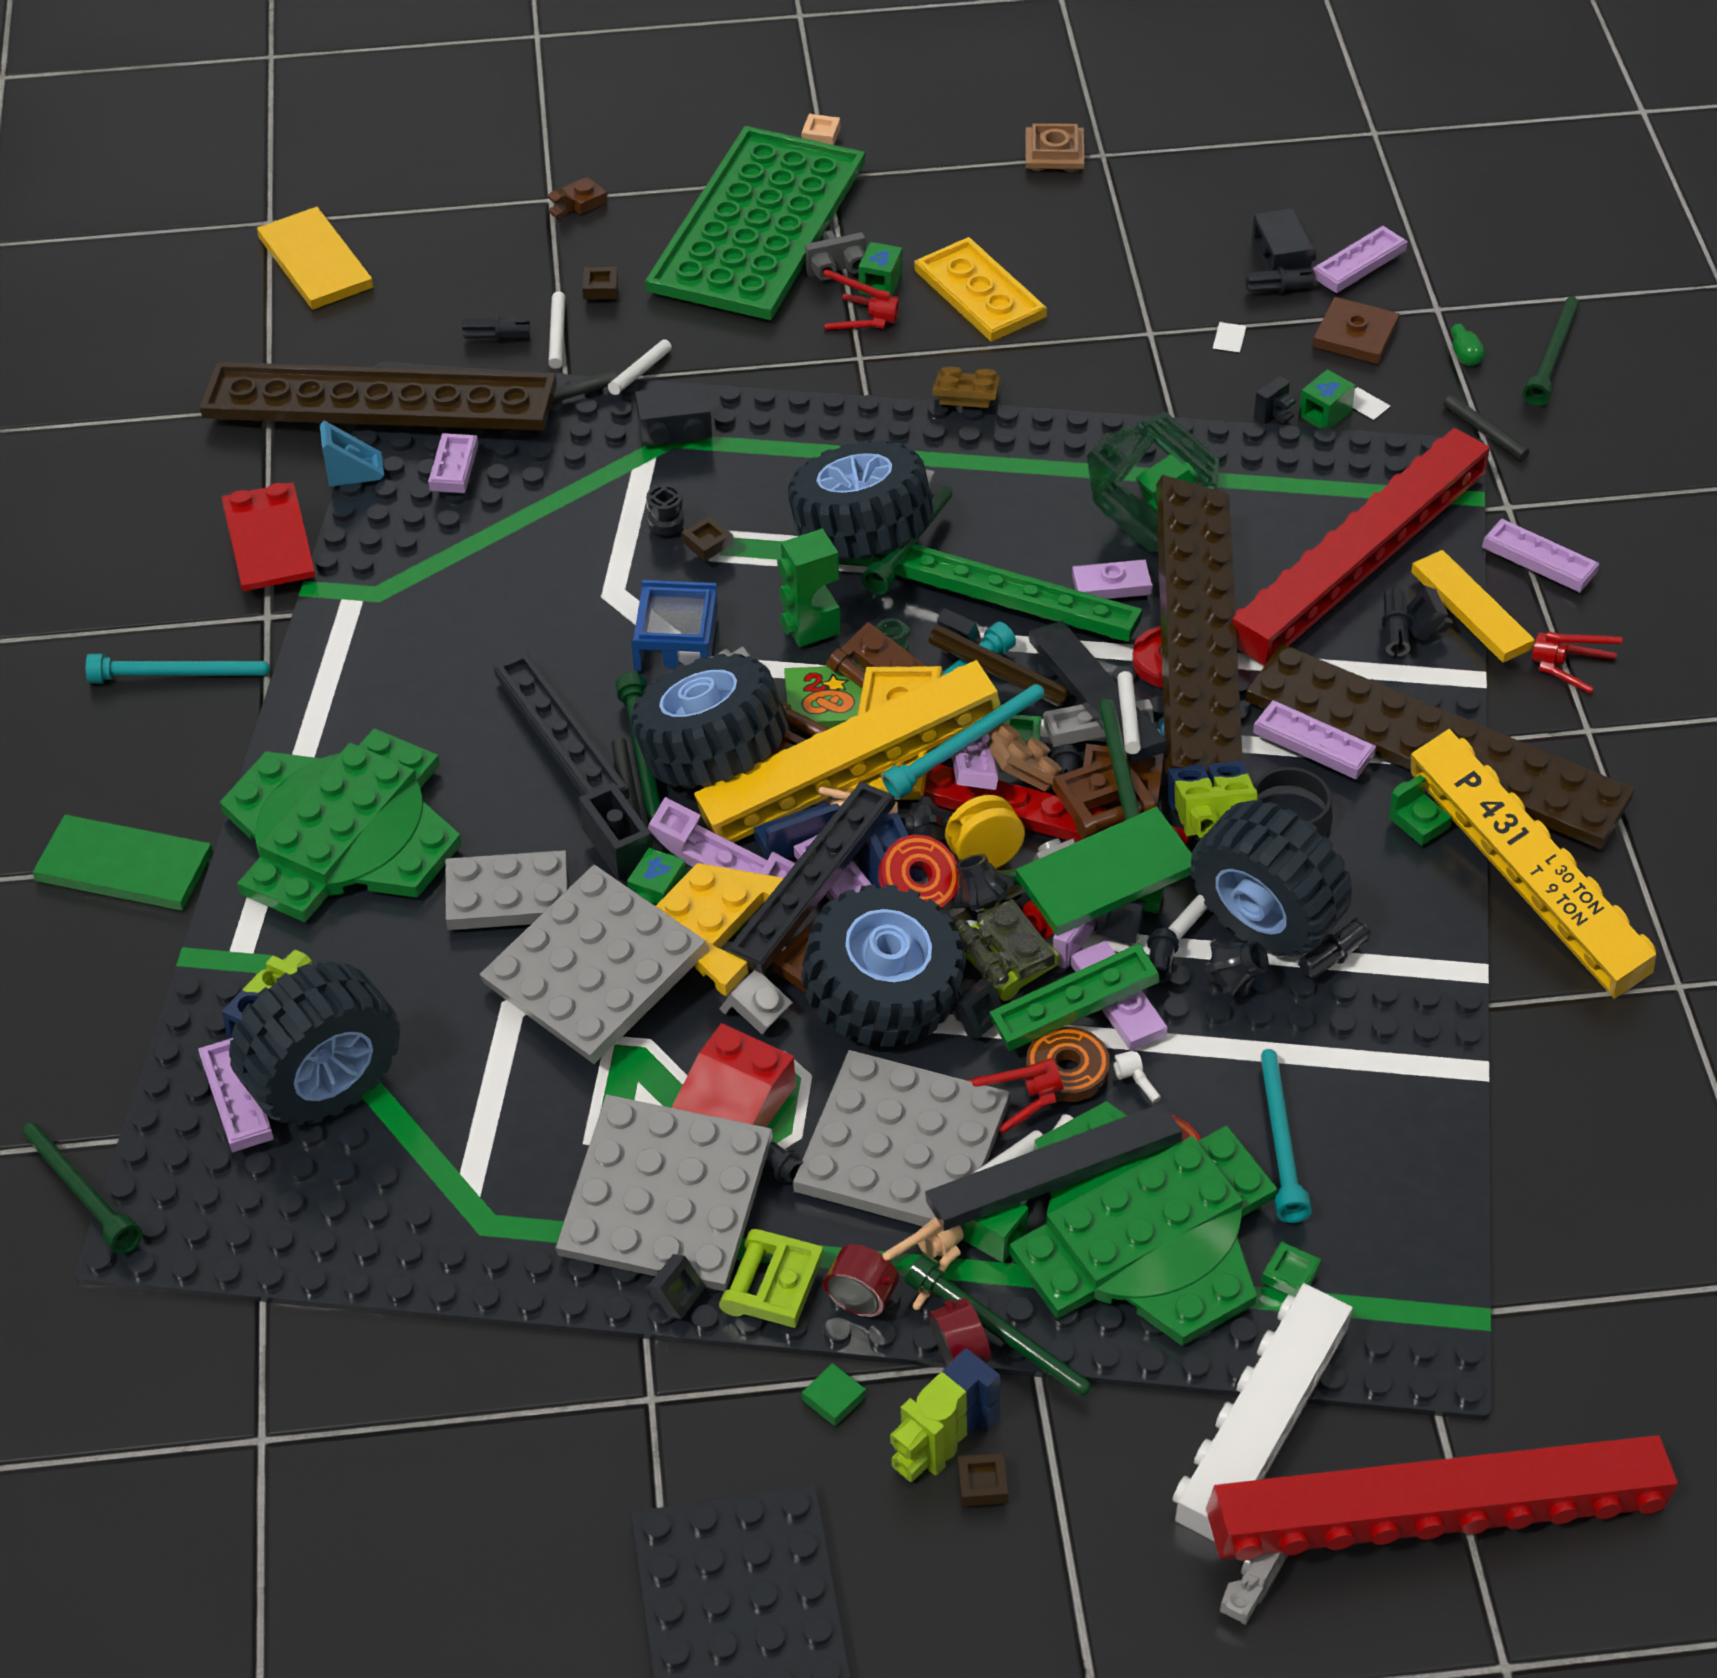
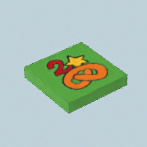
M827 666L784 668L786 703L791 705L792 710L830 729L858 715L862 688L840 671L835 673ZM788 725L790 732H800Z

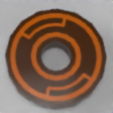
M1061 1027L1033 1040L1027 1050L1026 1067L1053 1057L1064 1087L1063 1090L1054 1092L1057 1101L1077 1102L1090 1098L1098 1092V1088L1103 1083L1105 1085L1109 1077L1110 1054L1104 1042L1093 1033L1078 1027ZM1062 1060H1072L1079 1066L1074 1069H1063L1057 1063Z

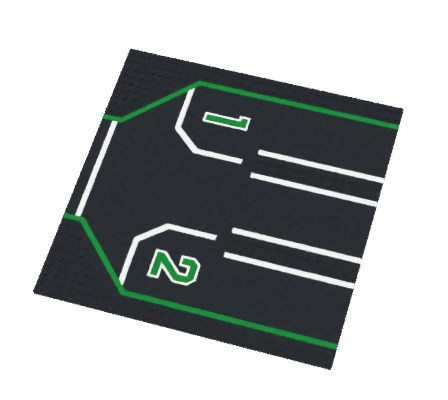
M380 361L377 362L374 366L387 368L530 372L500 370L494 368L486 369L461 366L401 363L393 361ZM555 373L556 387L592 376ZM636 379L617 395L610 393L608 387L552 403L544 430L355 424L352 436L381 451L384 476L380 480L337 485L334 487L311 556L316 577L307 578L303 581L237 782L265 751L324 758L341 753L349 743L359 746L375 728L439 756L440 766L420 789L423 802L460 833L462 845L451 858L566 850L568 889L593 865H596L618 880L582 829L579 806L581 793L497 680L493 666L528 653L615 771L616 767L611 742L616 738H624L626 740L641 819L648 828L650 822L646 813L628 709L617 697L615 682L618 677L625 673L636 672L644 676L646 686L648 687L649 685H654L657 682V678L665 673L668 675L675 671V669L664 667L662 650H645L642 670H634L631 640L634 637L642 580L716 583L718 614L711 658L725 649L732 653L743 646L749 656L757 659L770 670L779 696L784 702H786L784 668L826 666L827 660L832 653L846 644L867 622L871 623L924 665L941 666L944 672L960 660L958 657L952 659L942 654V649L928 642L931 631L938 625L936 619L944 608L975 622L981 638L984 637V632L996 622H1003L1014 633L1016 645L1001 656L1068 688L1029 642V631L1056 623L1057 621L1043 619L1037 615L1009 609L985 600L974 599L964 594L940 589L912 579H905L898 575H895L894 583L885 594L875 595L870 593L862 584V574L868 567L851 561H842L840 558H838L839 580L826 584V587L840 607V634L802 647L797 645L791 634H785L780 622V614L784 613V609L779 596V587L783 585L777 561L781 558V542L798 537L787 495L791 478L800 466L804 467L806 461L812 457L817 458L821 456V452L829 449H838L840 445L848 443L854 445L859 444V441L868 440L870 442L885 440L890 444L897 442L914 450L923 459L925 469L935 471V481L930 489L932 498L943 486L951 488L953 492L951 499L915 543L916 545L1074 590L1073 566L1146 560L1152 583L1151 595L1109 599L1142 609L1141 622L1129 642L1066 625L1117 684L1119 673L1127 671L1132 674L1135 701L1149 699L1153 707V726L1159 731L1158 720L1164 717L1163 688L1153 686L1141 679L1135 672L1132 663V652L1136 639L1145 631L1161 626L1157 513L1146 504L1135 477L1172 454L1181 463L1187 462L1192 466L1198 477V481L1195 484L1229 493L1236 612L1240 608L1244 609L1255 599L1261 589H1267L1272 585L1282 571L1293 567L1300 561L1302 555L1307 550L1314 549L1323 541L1329 531H1335L1345 522L1351 512H1357L1367 503L1372 494L1375 492L1379 493L1384 489L1393 476L1405 471L1417 456H1422L1438 438H1443L1444 436L989 404L988 408L940 405V400L706 384L711 409L712 438L642 446L635 392L698 385L700 383ZM442 433L475 435L478 438V448L465 493L429 490L428 481ZM1485 475L1290 644L1289 647L1487 727L1486 646L1448 608L1446 610L1448 613L1446 618L1452 619L1453 624L1445 633L1434 631L1424 641L1414 638L1410 627L1408 628L1410 651L1403 656H1397L1396 644L1394 645V656L1386 652V630L1381 625V619L1385 614L1384 592L1388 589H1393L1394 586L1400 587L1401 591L1406 593L1408 606L1425 586L1411 573L1412 564L1441 550L1452 558L1486 592V549L1482 548L1485 537ZM661 484L676 486L681 490L683 496L684 526L679 532L667 536L654 533L648 525L649 510L647 508L646 495L651 488ZM712 516L733 534V545L707 561H703L682 543L681 532L704 518ZM651 611L648 632L699 635L703 613ZM1237 649L1242 757L1251 782L1254 786L1257 779L1270 770L1282 767H1295L1316 774L1326 783L1331 793L1333 820L1325 836L1333 844L1332 849L1335 853L1340 854L1345 862L1344 870L1350 873L1352 900L1348 911L1328 934L1334 935L1351 923L1354 918H1358L1367 924L1372 936L1367 943H1363L1349 953L1348 959L1343 964L1335 963L1316 978L1305 977L1301 973L1302 969L1298 962L1304 955L1279 957L1272 955L1270 951L1266 950L1269 960L1268 970L1261 973L1252 982L1248 995L1241 997L1238 992H1235L1233 996L1227 997L1223 994L1222 987L1211 985L1205 975V965L1210 962L1212 956L1210 942L1216 938L1225 942L1231 938L1238 943H1249V941L1243 942L1236 937V933L1228 926L1225 928L1218 921L1219 917L1213 911L1210 912L1207 909L1179 940L1180 947L1174 954L1171 979L1164 983H1156L1142 990L1168 1027L1167 1036L1132 1051L1140 1055L1143 1072L1160 1094L1161 1099L1153 1104L1138 1083L1135 1082L1133 1076L1121 1080L1117 1078L1113 1068L1114 1062H1117L1115 1055L1129 1052L1130 1050L1100 1009L1064 1027L1081 1028L1093 1033L1104 1042L1110 1054L1109 1077L1105 1085L1103 1083L1098 1088V1092L1090 1098L1077 1102L1057 1101L1042 1107L1003 1134L998 1132L987 1163L1035 1130L1043 1135L1052 1131L1062 1115L1076 1118L1107 1101L1128 1116L1163 1103L1171 1115L1188 1122L1200 1135L1201 1139L1227 1125L1275 1185L1278 1194L1281 1182L1260 1058L1261 1053L1265 1049H1272L1278 1057L1298 1184L1309 1193L1312 1213L1306 1220L1301 1222H1283L1277 1217L1275 1199L1241 1217L1237 1239L1257 1294L1256 1304L1183 1346L1137 1314V1307L1126 1300L1112 1299L1111 1304L1093 1299L1063 1317L1056 1319L1010 1255L1002 1263L964 1240H961L956 1245L961 1254L949 1264L945 1270L944 1278L1085 1377L1089 1382L1239 1396L1241 1392L1236 1390L1238 1382L1246 1367L1249 1365L1255 1368L1261 1356L1257 1355V1351L1264 1335L1268 1330L1275 1333L1281 1323V1320L1277 1319L1288 1294L1261 1283L1264 1270L1282 1241L1322 1259L1320 1270L1310 1286L1353 1307L1349 1327L1306 1403L1485 1420L1490 1416L1492 1409L1488 859L1453 820L1449 829L1421 846L1389 819L1391 794L1400 783L1409 782L1414 779L1411 770L1375 755L1359 777L1354 779L1253 733L1254 723L1265 709L1245 701L1246 690L1263 669L1264 665ZM679 651L678 666L693 663L695 659L700 658V652ZM852 659L850 660V661L853 662L855 665H858V664H857L855 661H853ZM984 671L998 692L1000 706L1024 691ZM1069 690L1068 697L1061 707L1041 698L1016 715L1042 717L1040 741L1050 749L1047 756L1051 758L1056 747H1053L1044 726L1043 714L1046 711L1082 704ZM801 731L792 732L806 740L811 738V736ZM1097 738L1072 744L1082 756L1078 769L1083 767L1086 744L1108 746L1106 738ZM1164 752L1158 809L1171 826L1184 829V825L1180 822L1178 811L1172 810L1168 804V774H1165ZM952 757L939 764L954 768ZM995 759L998 780L1056 795L1051 784L1046 791H1043L1003 771ZM656 778L661 803L666 797L701 815L694 793L705 787L702 785H696L694 788H683L680 785L673 787ZM1296 786L1272 787L1257 796V800H1261L1263 804L1272 802L1280 805V809L1294 811L1299 814L1298 818L1304 822L1316 818L1326 807L1317 795ZM1425 790V795L1428 796L1432 801H1434L1438 806H1440L1433 799V797ZM895 799V802H898L897 813H899V816L907 814L910 811L912 802L918 803L919 800ZM936 805L937 807L947 810L948 812L954 813L956 811L953 809ZM1106 805L1098 806V807H1102V808H1106V809L1115 808V806H1106ZM225 816L100 1194L116 1214L130 1216L139 1225L143 1232L142 1240L129 1253H114L103 1240V1225L93 1215L75 1269V1277L78 1283L939 1368L947 1367L929 1321V1313L945 1306L946 1300L932 1292L919 1310H914L913 1303L918 1297L919 1292L905 1283V1277L918 1257L924 1253L918 1244L890 1260L899 1273V1282L884 1310L878 1316L865 1317L848 1312L833 1302L823 1288V1279L843 1246L850 1244L863 1245L883 1254L915 1234L923 1226L794 1192L793 1182L777 1181L774 1178V1173L766 1167H763L727 1290H730L746 1252L745 1240L749 1231L753 1229L823 1246L824 1257L795 1328L745 1314L742 1316H731L723 1312L719 1307L724 1291L711 1288L704 1289L682 1319L670 1318L660 1303H655L644 1288L656 1276L558 1256L556 1245L605 1096L611 1095L671 1108L699 1052L721 1023L794 1056L796 1087L766 1128L772 1129L773 1142L787 1151L795 1150L799 1153L801 1160H803L849 1050L969 1080L1025 1068L1027 1050L1032 1041L1009 1051L995 1026L991 1027L978 1039L969 1037L961 1021L955 1019L951 1010L945 1022L938 1024L936 1031L926 1037L919 1033L916 1042L903 1045L902 1041H895L894 1046L880 1047V1042L870 1041V1045L857 1042L858 1038L849 1034L846 1038L835 1031L836 1026L832 1022L829 1025L825 1024L817 1016L819 1007L814 1009L810 1006L806 993L774 971L764 976L790 999L792 1004L761 1034L734 1008L727 1014H724L719 1009L728 997L721 994L716 989L715 982L708 975L703 976L694 965L593 1064L483 983L479 974L531 924L447 930L446 864L418 898L368 891L367 884L355 883L344 886L343 894L328 896L304 923L239 894L237 883L259 859L256 840H251ZM700 816L697 825L709 830L704 819ZM1025 829L1024 841L1017 854L996 870L1018 869L1031 863L1036 853L1039 852L1038 848L1046 842L1060 839V842L1063 843L1068 840ZM754 833L734 842L738 846L766 859L754 838ZM651 834L653 849L662 852L664 845ZM1191 835L1188 846L1189 851L1192 853L1195 848L1194 835ZM945 844L949 851L954 855L955 860L958 863L959 861L957 860L955 854L952 852L948 844ZM795 856L788 858V860L794 863L798 861ZM855 856V857L852 859V861L856 864V866H857V867L861 870V872H862V869H861V867H860V865H859V863H858V860H857V858H856V856ZM1190 875L1165 887L1159 913L1144 911L1139 939L1135 944L1096 934V926L1080 951L1107 941L1114 952L1118 953L1140 943L1149 957L1148 937L1156 929H1168L1198 896L1195 888V879ZM630 876L618 881L627 887V880ZM1013 885L1012 887H1010V888L1006 891V894H1008V893H1010V892H1012V891H1014V890H1016V889H1018V888H1020V887H1022V886H1021V885ZM826 895L820 900L782 951L822 912V908L830 901ZM759 907V908L754 912V914L745 922L746 924L749 923V921L753 918V916H754V915L756 914V912L760 909V907ZM965 908L963 912L952 917L956 924L954 931L962 932L983 918L979 917L977 911ZM1055 933L1044 939L1052 947ZM733 935L720 949L727 952V949L737 937ZM984 941L976 945L1002 972L1007 974L1012 971ZM293 950H298L307 954L312 960L313 967L317 965V962L330 961L350 964L354 968L360 969L391 1005L397 1014V1020L400 1022L399 1048L397 1055L391 1057L392 1066L389 1071L380 1076V1083L373 1090L369 1089L362 1095L363 1099L354 1106L350 1104L343 1109V1113L335 1117L330 1115L324 1117L322 1122L312 1124L305 1121L304 1125H293L278 1122L266 1114L274 1139L232 1152L198 1051L199 1048L228 1040L222 1010L261 970L266 969V962L272 956L284 960ZM967 959L956 999L980 979L987 980ZM1057 965L1021 987L1013 998L1007 1001L1000 999L1002 1006L1075 973V970L1071 965L1066 967V969ZM748 968V974L744 977V979H746L754 970ZM1062 1060L1057 1063L1063 1069H1074L1079 1066L1072 1060ZM1023 1078L986 1085L1010 1092V1103L1002 1124L1039 1098L1038 1094L1029 1096ZM1048 1193L1028 1199L1025 1206L1028 1207L1027 1234L1046 1224L1047 1210L1051 1200V1196ZM768 1253L766 1256H762L748 1294L757 1296L773 1257L772 1254ZM937 1255L933 1259L940 1262L942 1257ZM983 1328L992 1357L991 1361L986 1364L997 1373L1053 1378Z

